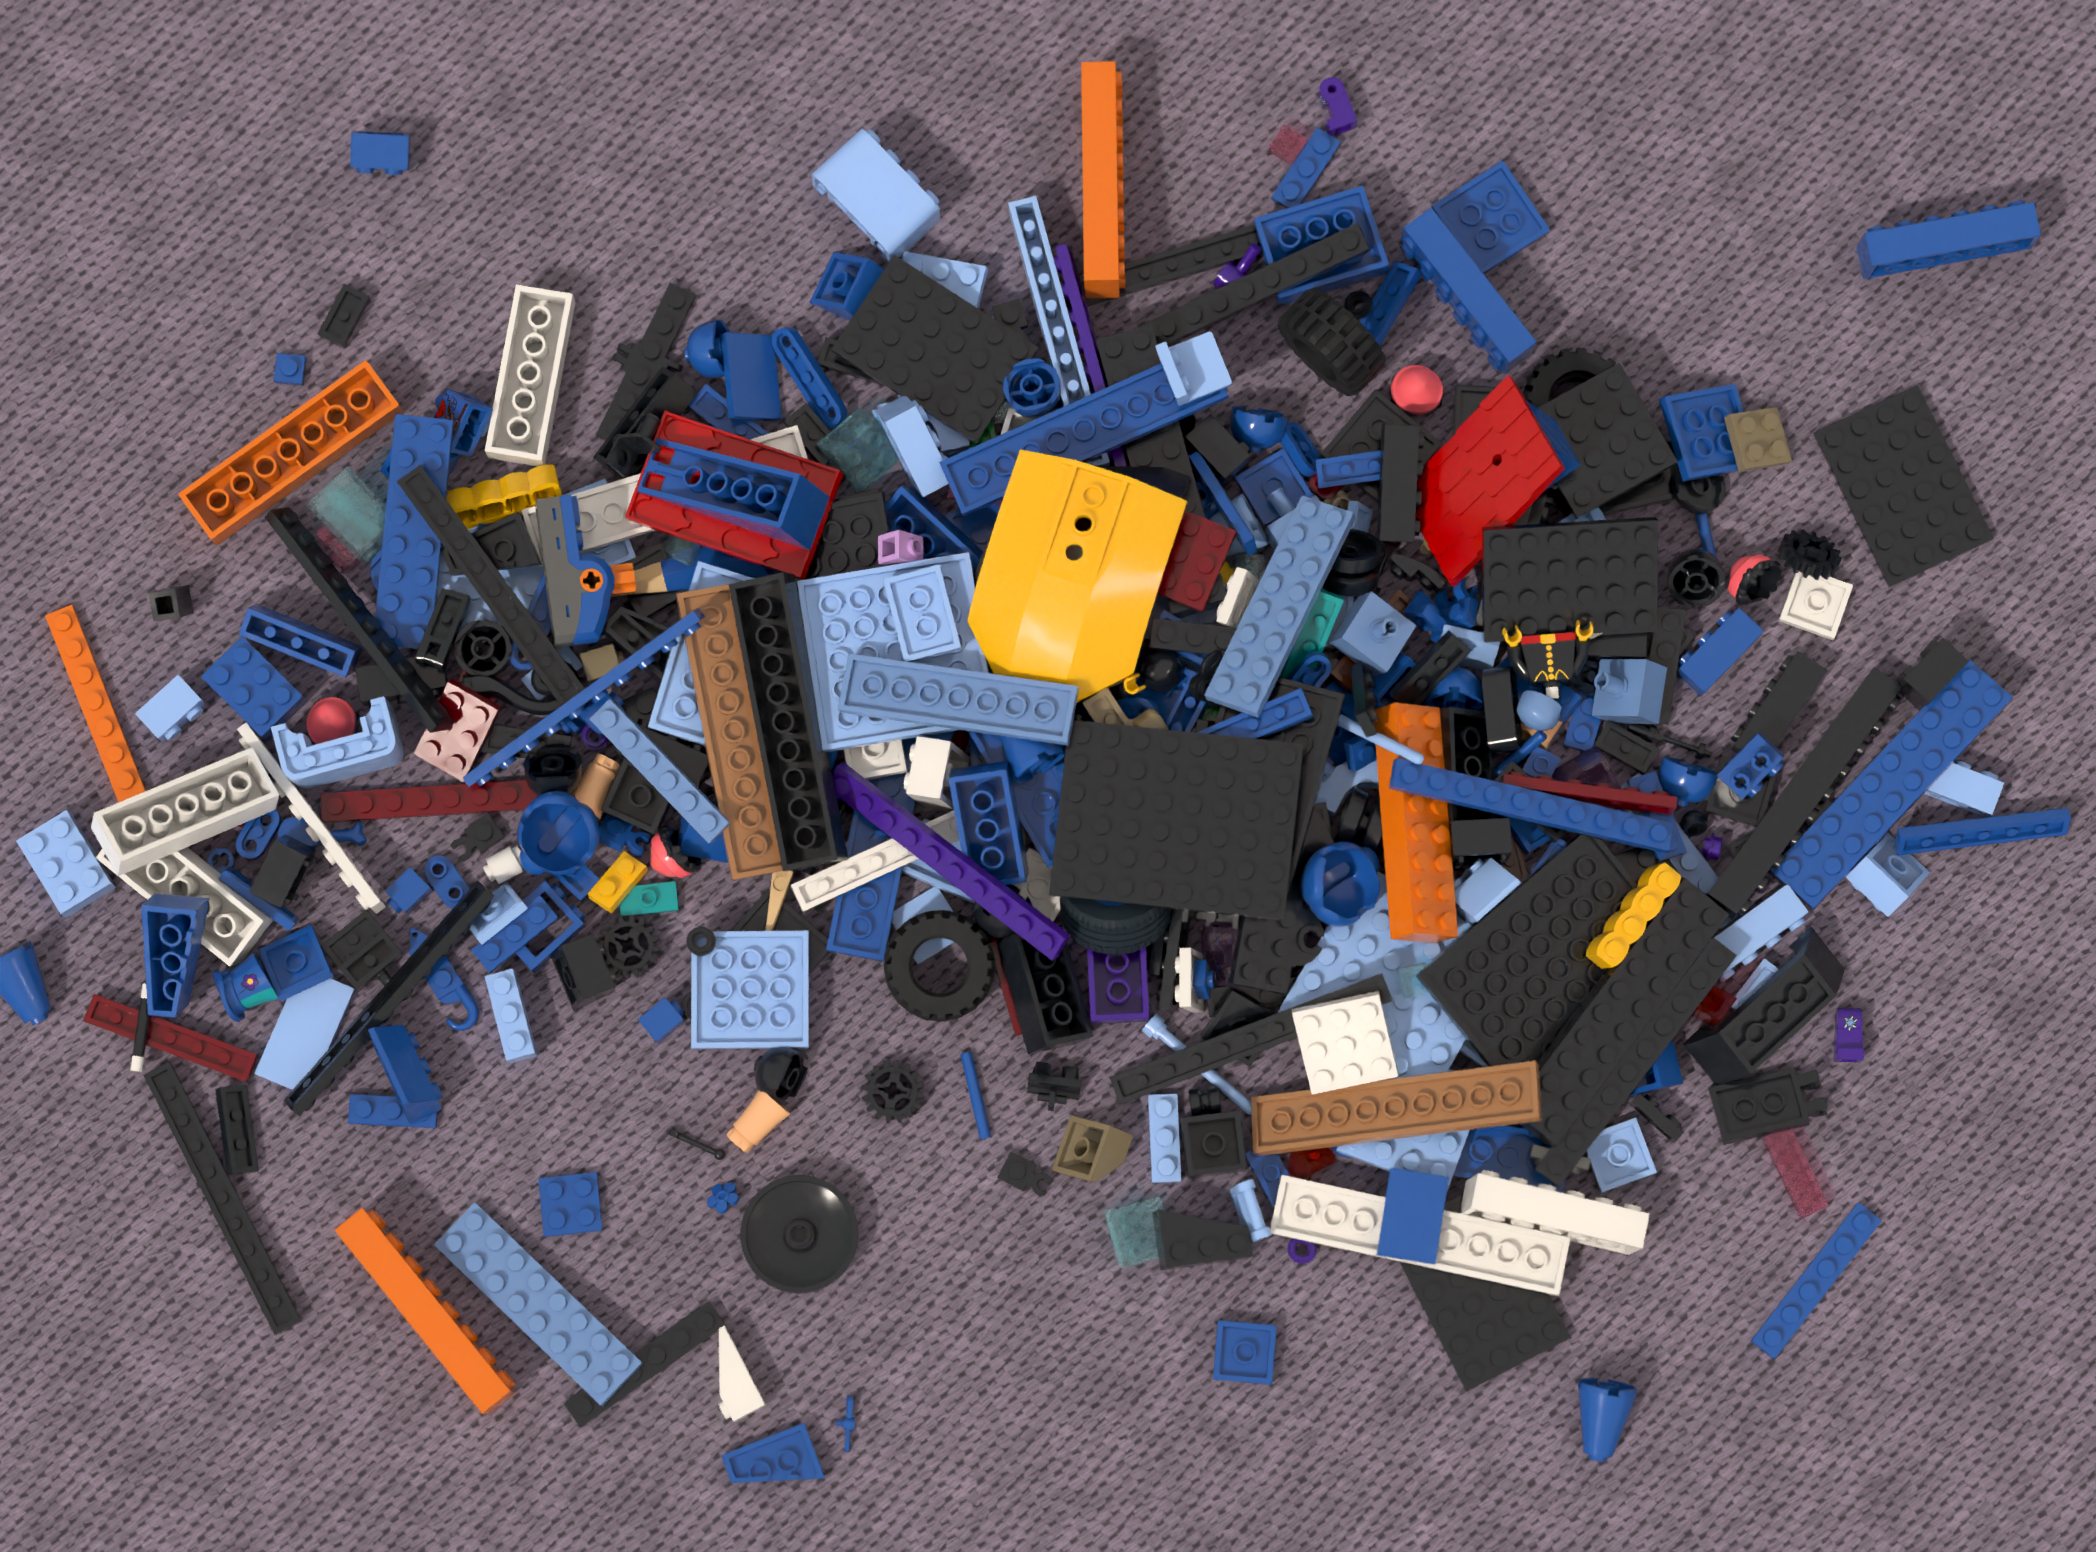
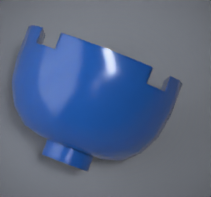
M722 320L710 321L697 326L691 332L687 346L684 349L686 361L691 363L693 369L701 376L707 378L725 377L720 335L730 332V330Z
M1025 359L1012 367L1013 370L1009 373L1008 377L1007 375L1005 376L1003 392L1010 407L1019 415L1027 418L1044 416L1057 406L1061 398V381L1057 371L1053 366L1051 367L1049 364H1046L1044 360ZM1020 375L1019 379L1013 386L1015 379Z
M1232 406L1230 415L1231 433L1238 442H1244L1249 447L1250 452L1261 453L1262 448H1271L1280 442L1287 427L1288 416L1262 408H1257L1258 410L1249 409V412H1246V406Z
M1457 665L1425 699L1426 706L1438 707L1440 709L1454 707L1481 710L1483 702L1481 682L1471 671Z
M1665 756L1660 765L1658 775L1663 791L1668 792L1669 796L1677 797V805L1684 807L1688 806V802L1698 803L1705 800L1712 793L1718 777L1717 772L1697 764L1695 766L1684 763L1680 759Z

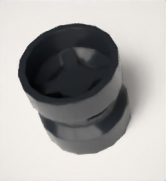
M1218 1086L1208 1087L1204 1091H1200L1197 1088L1188 1090L1191 1116L1221 1113Z

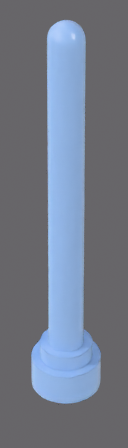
M1342 714L1340 715L1338 726L1415 764H1421L1424 761V756L1421 753L1379 732L1366 738L1358 722Z
M1157 1013L1141 1030L1149 1038L1153 1036L1156 1040L1158 1038L1161 1039L1175 1052L1187 1047L1166 1029L1168 1026L1164 1024L1165 1020ZM1215 1070L1201 1074L1214 1086H1218V1089L1245 1113L1251 1115V1101Z

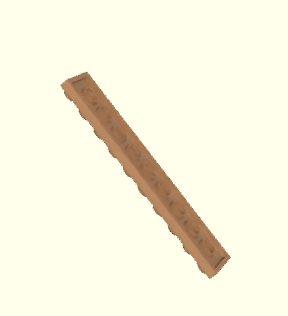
M729 584L677 593L676 599L680 619H683L698 607L705 616L699 621L702 627L688 637L685 633L683 634L717 808L731 822L722 832L731 880L783 871Z
M1536 1061L1381 1080L1312 1094L1311 1090L1251 1097L1253 1153L1256 1156L1542 1121L1539 1064Z

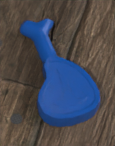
M296 817L283 820L279 826L278 838L286 834L312 848L323 845L320 840L315 843L305 829L309 825L304 818L300 820ZM359 821L349 830L330 831L337 842L351 841L358 846H363L367 842L366 837L362 834L363 825Z

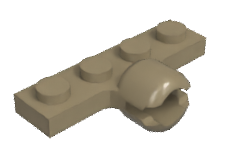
M1108 688L1081 703L1093 722L1169 730L1163 718L1154 709H1148L1134 719H1128Z

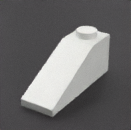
M723 1326L719 1328V1384L722 1402L718 1403L726 1419L731 1417L733 1422H736L765 1407L766 1404L727 1328Z

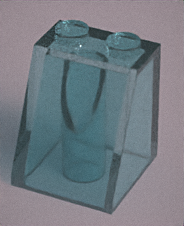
M347 466L306 506L312 515L362 565L365 561L371 562L380 551L378 548L383 543L386 505Z

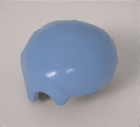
M1526 690L1523 692L1517 705V714L1520 721L1528 728L1536 731H1547L1557 725L1562 707L1545 694Z

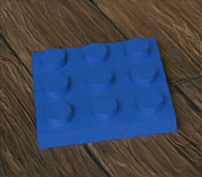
M1503 160L1431 206L1483 274H1486L1550 233L1549 227Z
M1736 384L1674 394L1659 399L1683 482L1738 471L1724 417L1729 414L1744 412Z

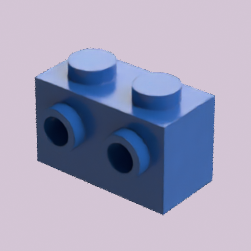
M352 131L350 167L357 168L358 173H374V169H386L385 174L402 175L403 170L409 169L410 133Z

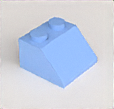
M1889 833L1846 876L1856 890L1861 891L1873 903L1874 907L1883 912L1887 917L1930 874L1911 854L1897 855L1894 848L1895 839Z
M1479 858L1467 868L1470 872L1462 880L1459 877L1454 880L1456 914L1467 923L1478 922L1517 887L1520 882L1492 858L1484 860Z

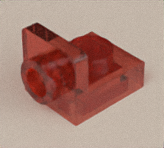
M1328 1147L1290 1152L1288 1172L1291 1177L1311 1181L1312 1174L1335 1163L1336 1155Z

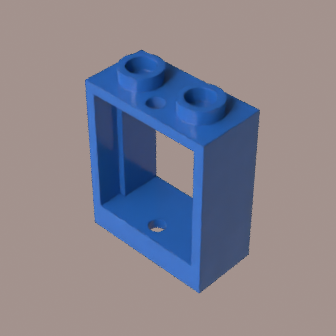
M546 881L527 896L523 903L527 906L539 895L543 897L547 894L573 924L536 957L526 946L516 953L533 973L537 972L547 963L561 945L569 943L586 927L582 922L585 918L583 913L575 905L569 908L562 900L566 897L564 892L555 883L550 887Z

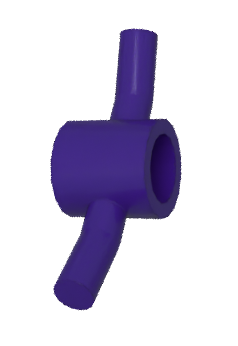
M1251 243L1238 265L1235 266L1229 261L1220 271L1213 285L1221 288L1248 275L1246 272L1257 257L1261 247L1256 243Z

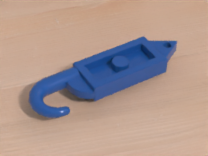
M410 928L411 949L408 950L410 955L428 937L414 928ZM414 933H418L416 938L413 937ZM447 956L440 957L433 965L431 973L425 979L442 1003L454 1004L461 1001L468 1012V1018L465 1022L456 1023L448 1018L446 1020L447 1024L458 1031L470 1029L478 1019L479 1010L477 1004Z

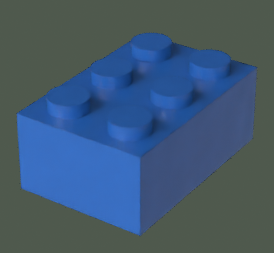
M243 636L201 676L266 742L273 736L272 726L286 723L308 702Z

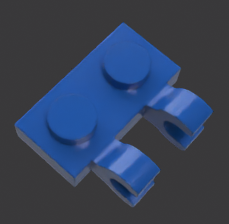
M1462 579L1456 587H1453L1455 596L1449 598V601L1447 599V589L1437 592L1435 600L1440 609L1439 615L1447 622L1445 625L1470 629L1475 626L1479 601L1475 599L1478 593L1477 586L1474 585L1466 591L1465 580ZM1442 630L1431 631L1430 640L1437 642L1441 637Z

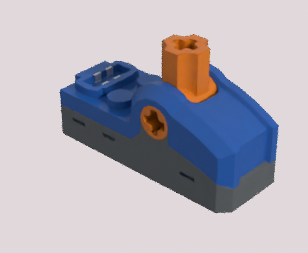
M564 495L536 499L535 510L554 648L597 643L607 618L611 595L636 592L633 564L608 565L604 559L596 555L579 554V551H582L584 546L582 531H576V528H580L577 496ZM588 577H591L593 582H597L594 589H590L589 584H584Z

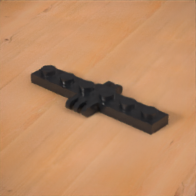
M669 283L640 345L632 343L630 347L619 343L617 350L625 353L626 356L624 358L614 354L612 360L621 364L620 370L626 372L596 433L598 438L606 441L661 367L668 370L672 368L677 372L682 371L683 366L667 359V356L696 298L695 293Z

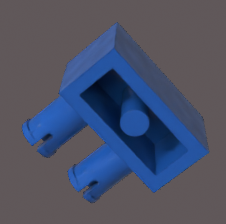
M1758 731L1718 772L1717 776L1742 800L1747 795L1752 798L1764 786L1760 781L1767 774L1773 777L1783 767L1784 764L1781 760L1784 754Z

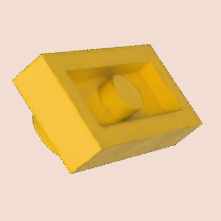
M624 851L587 893L589 899L612 914L648 872L647 866Z

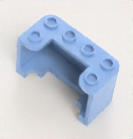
M861 128L811 174L812 184L822 196L827 192L828 199L831 202L834 201L866 234L874 247L877 246L883 253L881 257L889 263L894 255L900 258L905 251L907 252L940 221V207L937 205L940 201L929 189L925 192L918 185L920 180L911 170L904 171L899 165V158L890 149L885 151L879 145L881 140L871 129L865 131Z
M385 696L370 700L371 708L369 713L364 717H360L363 732L313 745L307 735L292 733L285 723L272 726L271 730L283 773L298 788L312 789L399 764L404 756V747L393 706Z

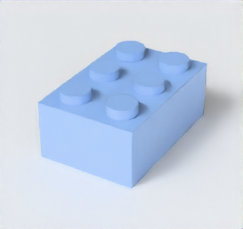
M902 396L875 410L911 484L921 496L924 497L947 485L948 481L939 462L948 458L946 455L944 456L941 450L937 449L941 446V443L934 430L932 431L929 425H925V422L929 420L922 406H919L916 400L911 401L907 396Z
M67 810L16 840L58 911L66 918L116 888L105 867L96 858L97 854L74 816Z

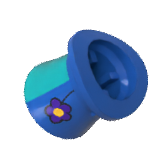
M254 952L230 972L227 969L220 972L218 969L212 973L213 981L218 989L223 1006L230 1018L236 1022L245 1019L244 1012L248 1011V1008L278 1000L268 974Z

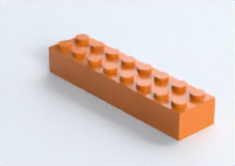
M1116 61L1081 62L1085 298H1120V288H1125V263L1119 262L1125 261L1124 188L1122 180L1124 179L1122 71H1116Z
M365 360L182 490L178 495L211 541L217 546L394 420L395 414H402L403 410L367 360Z
M1393 703L1377 709L1380 721L1376 722L1377 732L1421 753L1424 756V761L1421 764L1445 769L1440 708ZM1376 745L1391 940L1437 943L1458 937L1448 803L1389 789L1393 761L1396 758L1407 759Z
M364 1208L359 1209L334 1231L480 1412L490 1415L516 1393L512 1388L516 1383L505 1370H497L493 1365L497 1360L487 1348H480L475 1341L479 1337L472 1328L465 1323L463 1325L459 1323L457 1318L461 1315L450 1302H442L438 1297L442 1292L433 1280L424 1279L420 1273L424 1269L414 1257L410 1255L405 1256L402 1252L405 1246L395 1234L391 1232L388 1234L384 1230L387 1223L378 1212L373 1209L371 1211Z

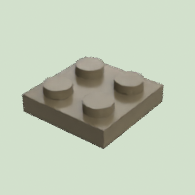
M1777 407L1734 413L1724 417L1739 472L1781 466L1792 462Z

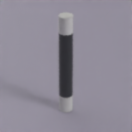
M142 984L130 1071L142 1072L150 1019L147 1007L146 984Z

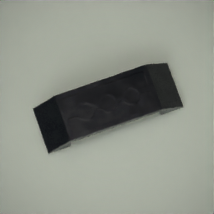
M1809 927L1789 946L1796 955L1715 1030L1703 1025L1683 1043L1684 1047L1716 1086L1751 1075L1837 996L1845 969L1812 927Z

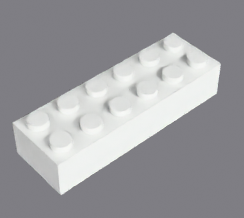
M516 285L485 446V453L488 458L532 466L546 464L576 303L573 294Z
M253 747L95 812L91 829L117 876H120L276 810L279 793Z
M188 847L119 876L147 900L155 893L210 898L201 944L228 966L242 963L273 921L272 918L220 880L221 874ZM102 849L96 858L116 874Z
M1486 1170L1466 1181L1460 1214L1571 1237V1242L1630 1255L1643 1248L1649 1213L1641 1212V1207L1624 1204V1207L1613 1205V1201L1600 1197H1596L1595 1201L1585 1199V1194L1580 1192L1567 1191V1194L1556 1192V1187L1551 1185L1539 1184L1538 1187L1527 1185L1528 1181L1525 1179L1511 1177L1509 1181L1499 1178V1174Z

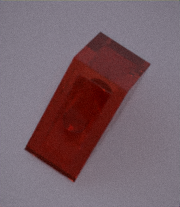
M1713 986L1691 1016L1713 1026L1722 1021L1737 998Z

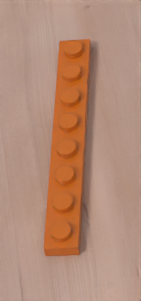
M69 605L45 615L118 803L145 792V786L74 606Z

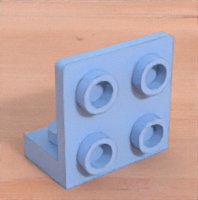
M1206 332L1169 348L1166 341L1155 345L1178 406L1232 385L1231 378L1212 332Z

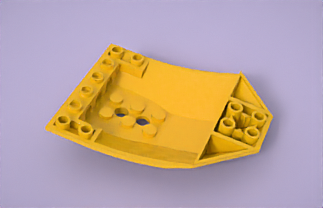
M1020 450L992 531L967 619L993 673L1078 686L1077 703L1133 675L1155 599L1187 501L1131 477L1077 460ZM1086 517L1091 520L1092 526L1088 531L1080 532L1075 528V523L1079 518ZM1078 545L1082 548L1083 555L1079 560L1072 561L1066 557V550L1069 546Z

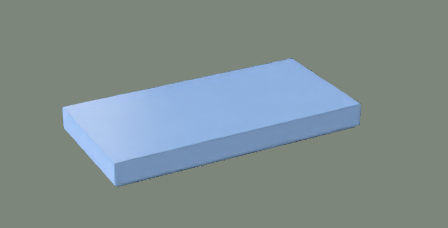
M328 979L288 998L254 1074L293 1090L332 1046L356 989L333 979Z

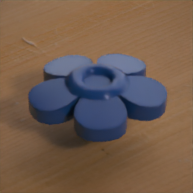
M729 1182L724 1187L721 1184L715 1185L711 1189L713 1195L707 1199V1205L711 1209L716 1208V1211L720 1214L726 1213L729 1209L728 1205L735 1206L739 1202V1196L735 1193L737 1190L735 1184Z

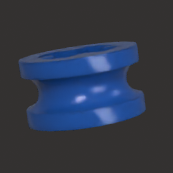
M217 848L209 854L208 864L222 875L229 866L235 867V857L229 850ZM225 854L228 855L229 858L226 859L229 862L228 866L216 868L215 864L217 862L214 861L217 855L223 857Z

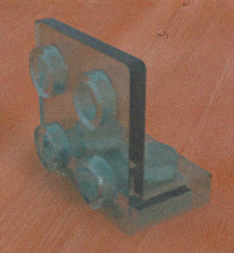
M860 408L817 443L818 448L823 454L838 463L855 493L864 492L900 461L878 419Z
M1159 1197L1122 1208H1112L1104 1211V1217L1119 1269L1159 1258L1152 1212L1158 1209L1164 1210Z

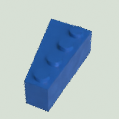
M155 893L141 905L148 1015L176 1017L189 1005L210 898Z

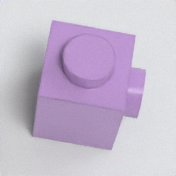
M901 530L878 536V564L889 566L923 560L922 536Z

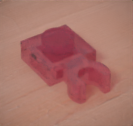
M324 525L315 533L334 553L330 558L341 569L347 566L353 571L360 564Z

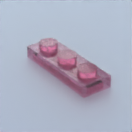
M1793 1130L1777 1132L1762 1139L1799 1218L1802 1219L1828 1207V1203Z

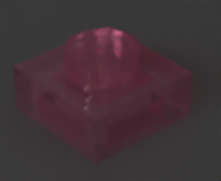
M1283 125L1268 147V151L1292 166L1308 139Z

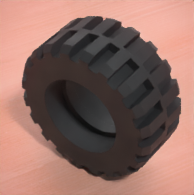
M1306 290L1279 318L1278 329L1288 346L1293 349L1294 353L1320 379H1323L1339 393H1344L1345 396L1359 394L1385 366L1386 356L1371 333L1339 302L1333 300L1331 296L1324 294L1320 290Z
M1578 347L1574 352H1570L1569 348L1560 350L1558 355L1552 353L1545 358L1542 364H1538L1534 368L1522 395L1526 401L1538 408L1550 401L1552 392L1561 383L1568 381L1585 382L1615 366L1616 362L1611 358L1606 361L1601 358L1602 353L1594 350L1593 354L1586 353V348Z
M946 910L927 911L906 921L891 938L884 961L886 983L897 1003L910 1014L927 1021L946 1022L956 1020L971 1013L988 995L995 975L994 952L987 935L975 922L966 916ZM945 938L955 942L961 947L967 958L968 967L963 982L957 988L947 993L927 991L919 985L913 974L912 961L915 952L923 943L931 939Z

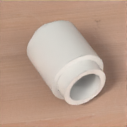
M518 845L513 848L509 846L485 859L487 865L483 869L491 882L496 880L498 884H501L523 872L519 859L521 850Z

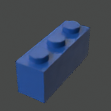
M1740 608L1734 613L1728 610L1717 622L1720 627L1714 633L1709 630L1697 642L1701 647L1694 654L1688 651L1678 661L1681 667L1677 674L1701 697L1764 632Z

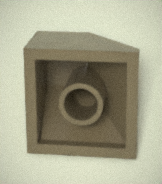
M1071 1115L1052 1171L1095 1183L1124 1164L1133 1135L1110 1125Z

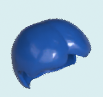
M549 791L534 798L524 810L518 825V842L522 848L519 855L520 864L525 871L533 875H540L545 872L554 875H566L579 870L596 852L599 843V823L593 810L588 805L579 802L573 795L563 791Z
M1336 842L1322 847L1310 857L1302 872L1300 889L1304 901L1318 919L1331 926H1349L1357 922L1366 911L1375 907L1380 894V883L1377 876L1380 866L1376 853L1370 848L1360 847L1354 843Z

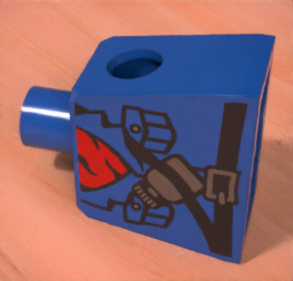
M447 390L435 399L437 411L433 418L454 420L451 453L472 457L493 409L472 395Z

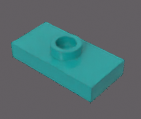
M676 881L635 886L619 904L621 916L630 917V915L640 916L679 911Z

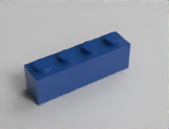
M255 604L247 609L238 634L345 678L354 672L363 646L259 604Z

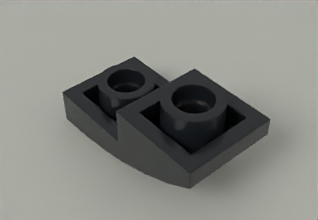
M1393 554L1388 560V563L1391 565L1389 570L1398 579L1402 580L1405 578L1409 582L1417 574L1420 577L1418 582L1429 592L1433 589L1437 593L1447 583V580L1438 572L1413 558Z

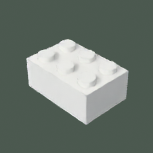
M917 736L916 744H912L909 754L910 761H912L911 770L906 773L904 779V789L907 790L906 794L926 809L951 812L954 810L948 777L952 769L969 767L970 757L951 741Z

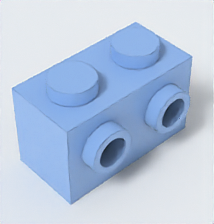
M177 675L135 714L164 743L166 740L171 741L176 738L182 731L180 727L188 720L192 722L197 719L203 712L202 707L206 704Z

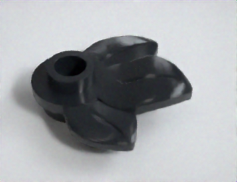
M1215 650L1204 658L1201 663L1200 673L1194 675L1189 683L1191 695L1198 701L1207 702L1213 708H1220L1221 705L1207 700L1205 693L1222 660L1220 650Z

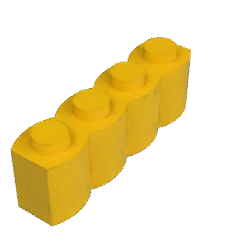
M546 464L534 467L527 473L515 472L502 477L500 480H485L471 488L460 487L447 492L446 500L469 530L479 523H495L507 515L509 516L516 512L522 515L521 510L535 506L536 499L562 496V491L555 466Z
M1666 863L1655 864L1647 868L1642 873L1637 888L1631 890L1623 899L1620 910L1609 917L1604 926L1603 933L1591 941L1587 948L1586 956L1601 969L1612 968L1621 963L1628 953L1629 945L1642 936L1647 921L1653 919L1661 910L1664 898L1670 896L1677 889L1681 875Z

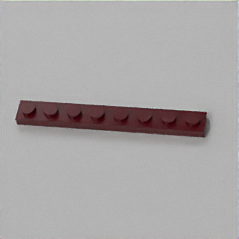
M526 780L489 782L481 786L478 783H474L470 787L467 784L329 792L321 793V817L323 823L523 811L537 795L528 787Z

